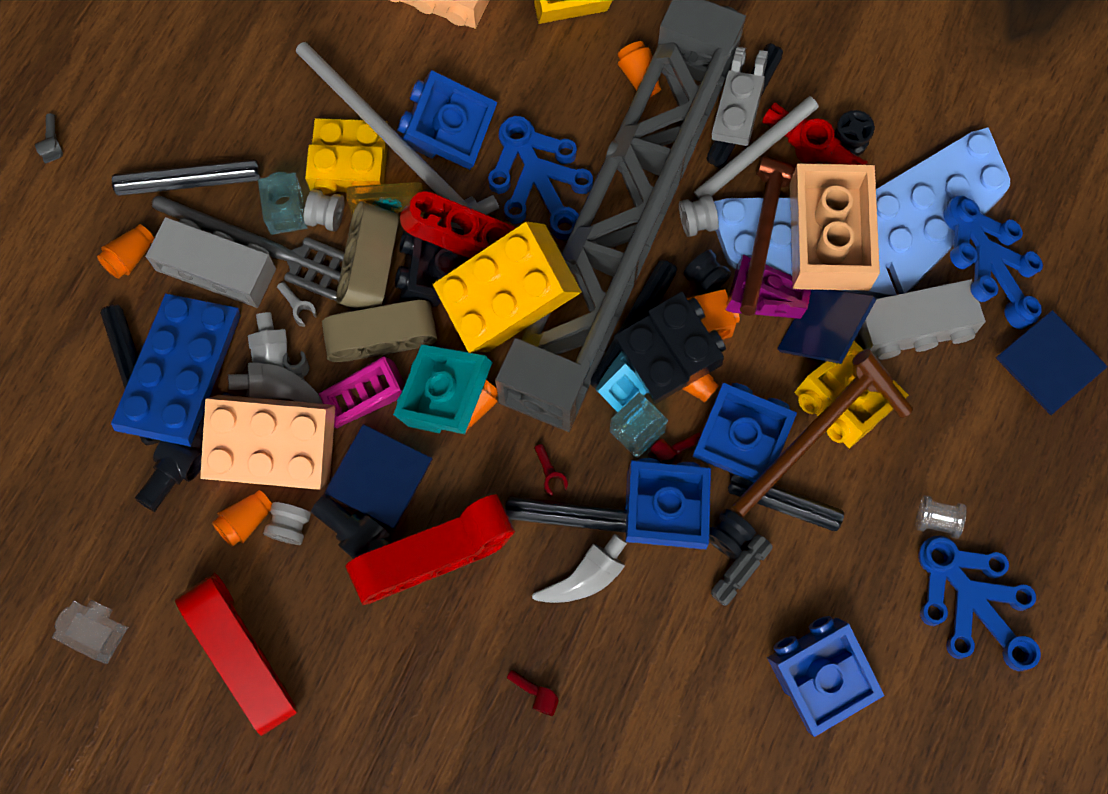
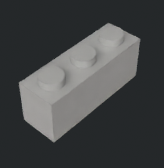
M165 217L145 256L157 272L255 308L259 307L276 271V267L266 249L249 243L248 246L238 244L232 237L223 232L214 231L211 234L202 231L197 224L187 219H180L178 222Z
M972 279L876 299L858 333L862 349H870L875 356H878V359L883 360L899 355L901 350L915 348V351L921 352L936 347L938 342L952 340L953 344H959L975 338V334L986 321L979 301L971 293Z

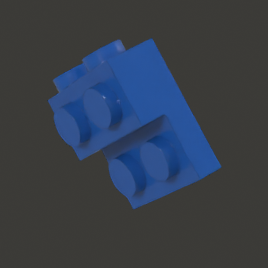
M431 70L424 81L419 79L416 81L409 97L410 100L415 102L411 113L405 110L398 124L397 131L403 133L401 138L414 151L431 159L437 154L470 170L474 166L498 102Z
M723 383L692 457L755 482L780 456L797 412L790 410V406L779 399L768 398L765 400L753 395V391L742 384L732 383L728 385Z
M653 458L631 461L627 471L625 509H627L625 542L707 549L709 545L711 468L700 467L694 462H680L677 465L663 464Z
M831 616L821 617L813 621L809 625L811 632L798 640L795 636L780 640L773 647L775 653L767 657L784 693L790 696L808 733L813 737L885 696L849 623L837 617L832 619Z

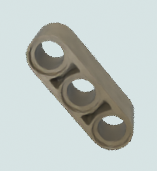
M360 201L356 206L350 223L337 288L336 302L338 304L357 310L381 306L385 295L399 217L396 212L364 201Z
M413 300L332 315L322 320L327 359L332 362H346L418 349L421 344L430 346L437 342L432 305L426 300Z

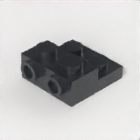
M452 227L454 232L464 235L463 230ZM404 230L400 240L399 252L406 254L404 266L399 265L394 282L395 288L401 289L400 300H426L431 303L432 307H437L442 302L433 284L468 261L469 258L414 237Z
M683 292L648 311L647 317L614 335L615 342L654 404L659 403L723 365L724 356L721 352L726 350V346L721 336L715 329L710 332L707 331L701 322L705 318L702 307L694 297L687 300Z

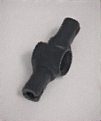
M204 413L191 447L166 441H160L153 455V460L156 462L153 466L155 471L135 496L136 501L147 509L156 512L175 484L180 485L183 479L189 482L200 473Z
M326 494L321 496L311 509L313 515L337 533L336 539L340 541L338 546L353 559L393 543L389 540L391 535L368 515L363 514L359 516L357 513L352 515Z

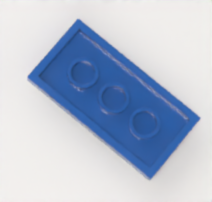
M165 294L112 419L111 425L114 431L191 447L205 411V399L211 395L241 317L239 309Z

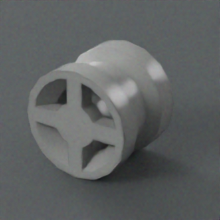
M312 189L309 192L304 208L305 225L314 227L320 224L324 225L329 231H337L344 213V196L339 194L327 196L321 190Z
M710 194L700 196L699 200L694 202L688 199L679 201L680 219L687 237L695 236L698 231L704 229L708 232L718 230L717 210Z
M273 502L270 508L273 516L271 522L265 526L263 534L281 542L301 545L304 539L301 531L303 525L309 522L311 513L300 507Z

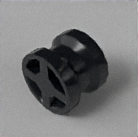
M859 110L848 111L839 119L837 128L834 131V137L842 141L841 145L858 156L869 145L875 130L874 121L865 112ZM846 134L854 135V136L856 137V139L851 138V137L847 136Z
M710 249L697 256L686 267L683 275L687 280L694 281L698 285V292L702 295L718 290L729 279L732 272L726 266H721L717 262V255Z
M724 509L719 515V523L716 527L709 528V542L726 556L737 559L742 552V544L745 541H750L756 534V531L740 515L729 509Z

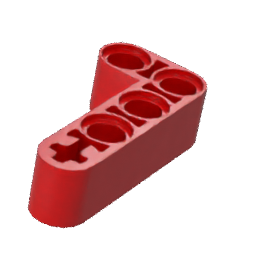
M427 191L418 192L414 195L400 214L401 226L410 235L469 259L490 246L487 243L486 236L497 241L517 228ZM451 222L460 225L464 235L454 232Z
M489 495L469 505L459 518L362 554L348 562L345 568L361 604L367 605L496 553L509 541L515 530L498 495Z
M213 573L178 595L175 603L181 615L260 736L265 735L298 713L291 696L233 607L234 600L216 573Z

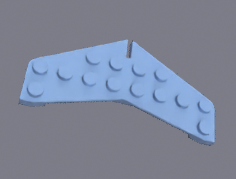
M989 127L967 134L876 189L880 274L870 291H838L874 296L877 299L897 295L887 271L889 268L898 294L908 293L954 247L955 231L949 228L944 219V210L947 208L948 202L956 196H965L973 200L978 205L980 213L985 215L1004 196L1010 186V177ZM726 198L714 201L719 225L718 230L715 231L725 259L734 269H736L743 255L751 258L764 198ZM779 198L766 265L792 276L790 198Z

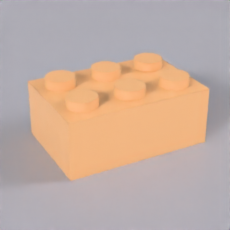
M797 164L790 182L793 289L870 291L880 274L875 165Z
M216 395L206 398L200 479L322 489L330 483L335 405Z

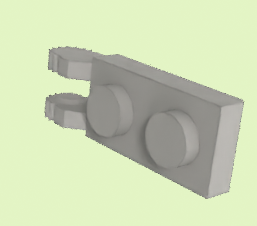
M737 47L731 71L728 70L712 130V140L749 146L764 87V73L768 51L759 50L755 60L753 75L741 72L746 60V48Z

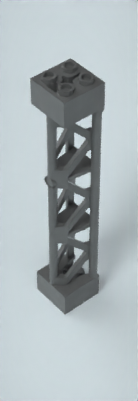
M672 0L660 25L656 51L618 133L608 148L605 161L561 253L570 271L576 277L590 313L542 333L550 316L549 313L527 327L521 340L515 338L495 380L499 404L570 433L587 395L591 378L599 366L719 93L722 91L728 70L732 68L736 48L740 46L746 15L739 13L732 7L720 6L706 0ZM662 72L666 76L678 107L638 124ZM694 80L700 81V86H698L694 82ZM684 120L680 126L641 138L653 131ZM673 143L671 149L664 147V145ZM643 169L659 176L654 187L650 185ZM616 170H618L622 174L635 207L591 226ZM638 222L636 225L615 231L631 223ZM629 242L624 253L611 249L612 247ZM593 268L613 277L606 293L601 289ZM582 346L575 362L558 356V354Z

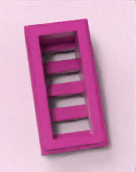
M384 356L320 392L319 396L323 404L335 405L334 427L339 428L398 400L405 383L394 361ZM385 375L390 387L385 389L379 376ZM369 381L376 392V395L372 397L365 385ZM356 388L362 403L357 405L351 389ZM341 394L349 409L344 413L336 396Z

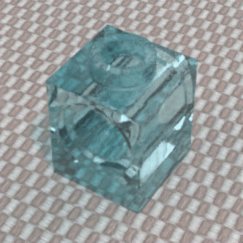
M276 172L266 178L258 179L263 220L270 234L274 235L308 229L304 223L302 188L296 174ZM282 197H290L284 204H275Z
M639 392L611 418L610 433L638 458L665 433L668 419Z

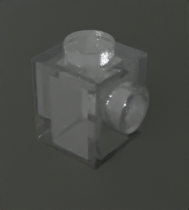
M90 600L87 606L73 601L70 607L65 608L58 616L55 623L56 631L52 638L94 660L108 664L128 627L109 618L113 610L93 600Z

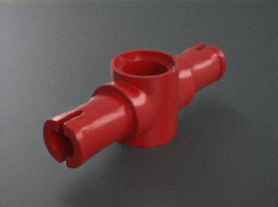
M774 102L771 109L766 112L762 123L772 127L789 112ZM805 118L785 135L788 138V143L795 147L798 159L805 164L867 165L868 161L856 156L841 145L842 141L834 137V129L826 120L819 118L808 120ZM808 139H815L819 141L821 145H814L810 143Z

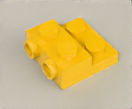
M315 118L312 145L308 147L305 176L310 191L318 189L324 195L345 192L361 197L384 194L388 145L364 120Z
M855 341L852 343L841 364L826 361L809 374L794 393L799 397L798 402L803 411L819 416L855 378L852 374V360L863 350ZM893 380V384L906 399L909 395ZM865 390L826 432L833 441L844 443L850 449L894 409L881 393Z

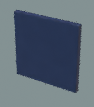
M811 290L806 312L801 319L795 318L778 347L779 352L841 364L876 302V298L874 296L834 290Z
M1053 310L996 357L1050 415L1055 413L1108 367Z
M362 425L324 493L395 529L433 459L368 426Z

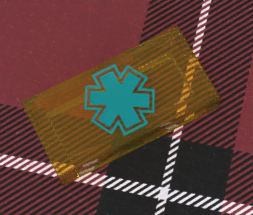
M420 182L347 187V201L352 215L360 201L397 213L402 212L411 198L418 192H423L424 189Z

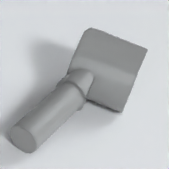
M285 282L278 284L277 288L293 308V317L299 326H305L304 322L298 317L302 310H310L313 316L317 318L313 304L297 298Z

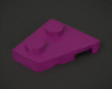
M746 255L741 257L736 267L725 309L728 312L741 313L740 307L751 260ZM765 264L757 309L754 315L801 319L808 308L811 289H793L791 275Z

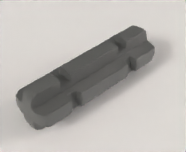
M759 534L754 536L746 546L747 551L743 550L723 575L724 580L720 579L711 590L712 597L720 604L726 606L737 594L736 590H740L761 564L759 561H763L772 550L773 545Z

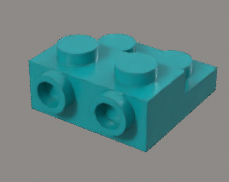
M421 344L416 359L411 365V371L402 394L398 397L393 415L408 427L435 433L446 430L465 434L493 362L485 355Z

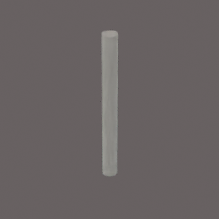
M811 96L807 97L694 191L696 197L699 199L703 195H714L819 108L817 102Z

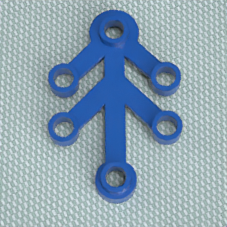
M510 117L503 122L499 129V141L504 148L496 168L489 173V187L498 194L509 190L511 186L509 172L517 154H519L524 167L512 198L505 203L504 214L506 220L512 224H519L525 220L527 215L526 202L534 184L551 215V233L560 240H568L579 215L574 209L563 206L549 178L570 184L572 190L577 194H587L592 189L593 176L586 169L575 170L538 158L533 148L554 153L556 160L561 164H571L576 159L577 147L570 139L558 140L536 133L531 122L524 117ZM515 133L523 135L520 139L511 138ZM563 148H568L572 153L562 155L559 151ZM497 177L506 179L505 183L501 185L495 184L493 181ZM578 178H585L588 180V183L586 185H578L575 181ZM513 207H518L522 212L518 215H512L509 213V210ZM561 223H568L571 225V229L563 231L558 226Z
M956 196L951 199L944 210L946 224L955 231L954 249L950 252V259L959 269H966L975 263L974 282L971 284V293L974 298L980 302H986L998 294V285L991 277L992 271L1010 300L1004 310L1005 317L1010 325L1016 329L1023 330L1037 322L1042 312L1040 303L1032 296H1024L1005 265L1018 270L1022 276L1030 278L1042 270L1043 263L1041 258L1031 251L1020 255L989 240L984 233L991 234L997 237L1002 244L1010 246L1022 238L1023 232L1020 225L1014 220H1007L1001 224L981 214L978 205L965 196ZM970 238H971V240L973 241V243L975 244L976 250H975V248L970 244Z
M933 536L925 540L918 552L922 568L929 573L927 603L920 609L922 621L929 626H936L946 620L948 610L943 603L946 579L957 591L954 634L948 639L946 644L948 653L956 659H963L974 652L975 643L971 637L974 612L1003 647V659L1011 669L1025 671L1035 667L1041 657L1038 644L1029 637H1017L987 601L1009 603L1013 609L1024 611L1035 604V591L1030 586L1024 584L1010 587L970 581L961 570V568L982 570L989 578H999L1009 569V561L1006 556L999 552L985 555L959 551L956 544L944 536ZM934 550H938L944 555L943 563L940 564L933 560L932 552ZM990 559H996L1000 563V572H995L990 568ZM1017 591H1022L1027 595L1028 601L1026 605L1017 601ZM929 606H935L940 611V618L938 620L929 617ZM956 639H962L966 643L967 650L965 653H960L956 650L954 645ZM1015 647L1020 648L1024 652L1023 662H1018L1014 659L1013 649Z

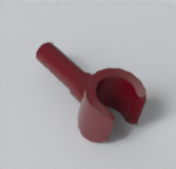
M698 432L677 442L672 447L661 438L651 447L648 456L659 460L660 463L670 464L678 454L698 444L701 433Z
M543 444L535 446L534 449L546 477L543 484L546 494L553 496L548 485L549 480L552 478L561 480L566 491L568 481L565 475L556 472Z
M511 670L507 679L527 693L536 696L532 709L553 716L559 702L557 695L550 689L537 686L514 670Z

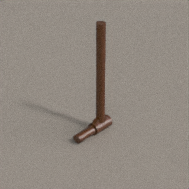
M870 349L862 350L853 358L852 374L855 378L731 506L741 517H744L865 390L881 393L900 418L911 414L913 407L893 384L892 376Z

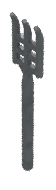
M156 196L153 198L152 207L155 210L177 219H187L197 224L200 228L212 233L214 231L223 232L241 245L248 246L249 243L266 249L269 252V256L287 261L290 271L285 274V281L336 301L337 292L328 287L332 279L339 281L341 272L337 271L341 261H343L345 252L308 237L304 238L303 246L289 250L276 242L165 197ZM311 249L318 251L314 260L307 258ZM326 255L333 257L329 266L322 264ZM302 266L308 268L304 278L298 276ZM317 273L324 275L320 284L313 282Z

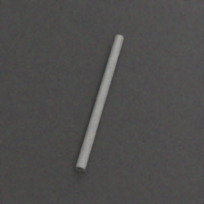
M302 42L297 46L296 53L437 195L471 208L307 42Z

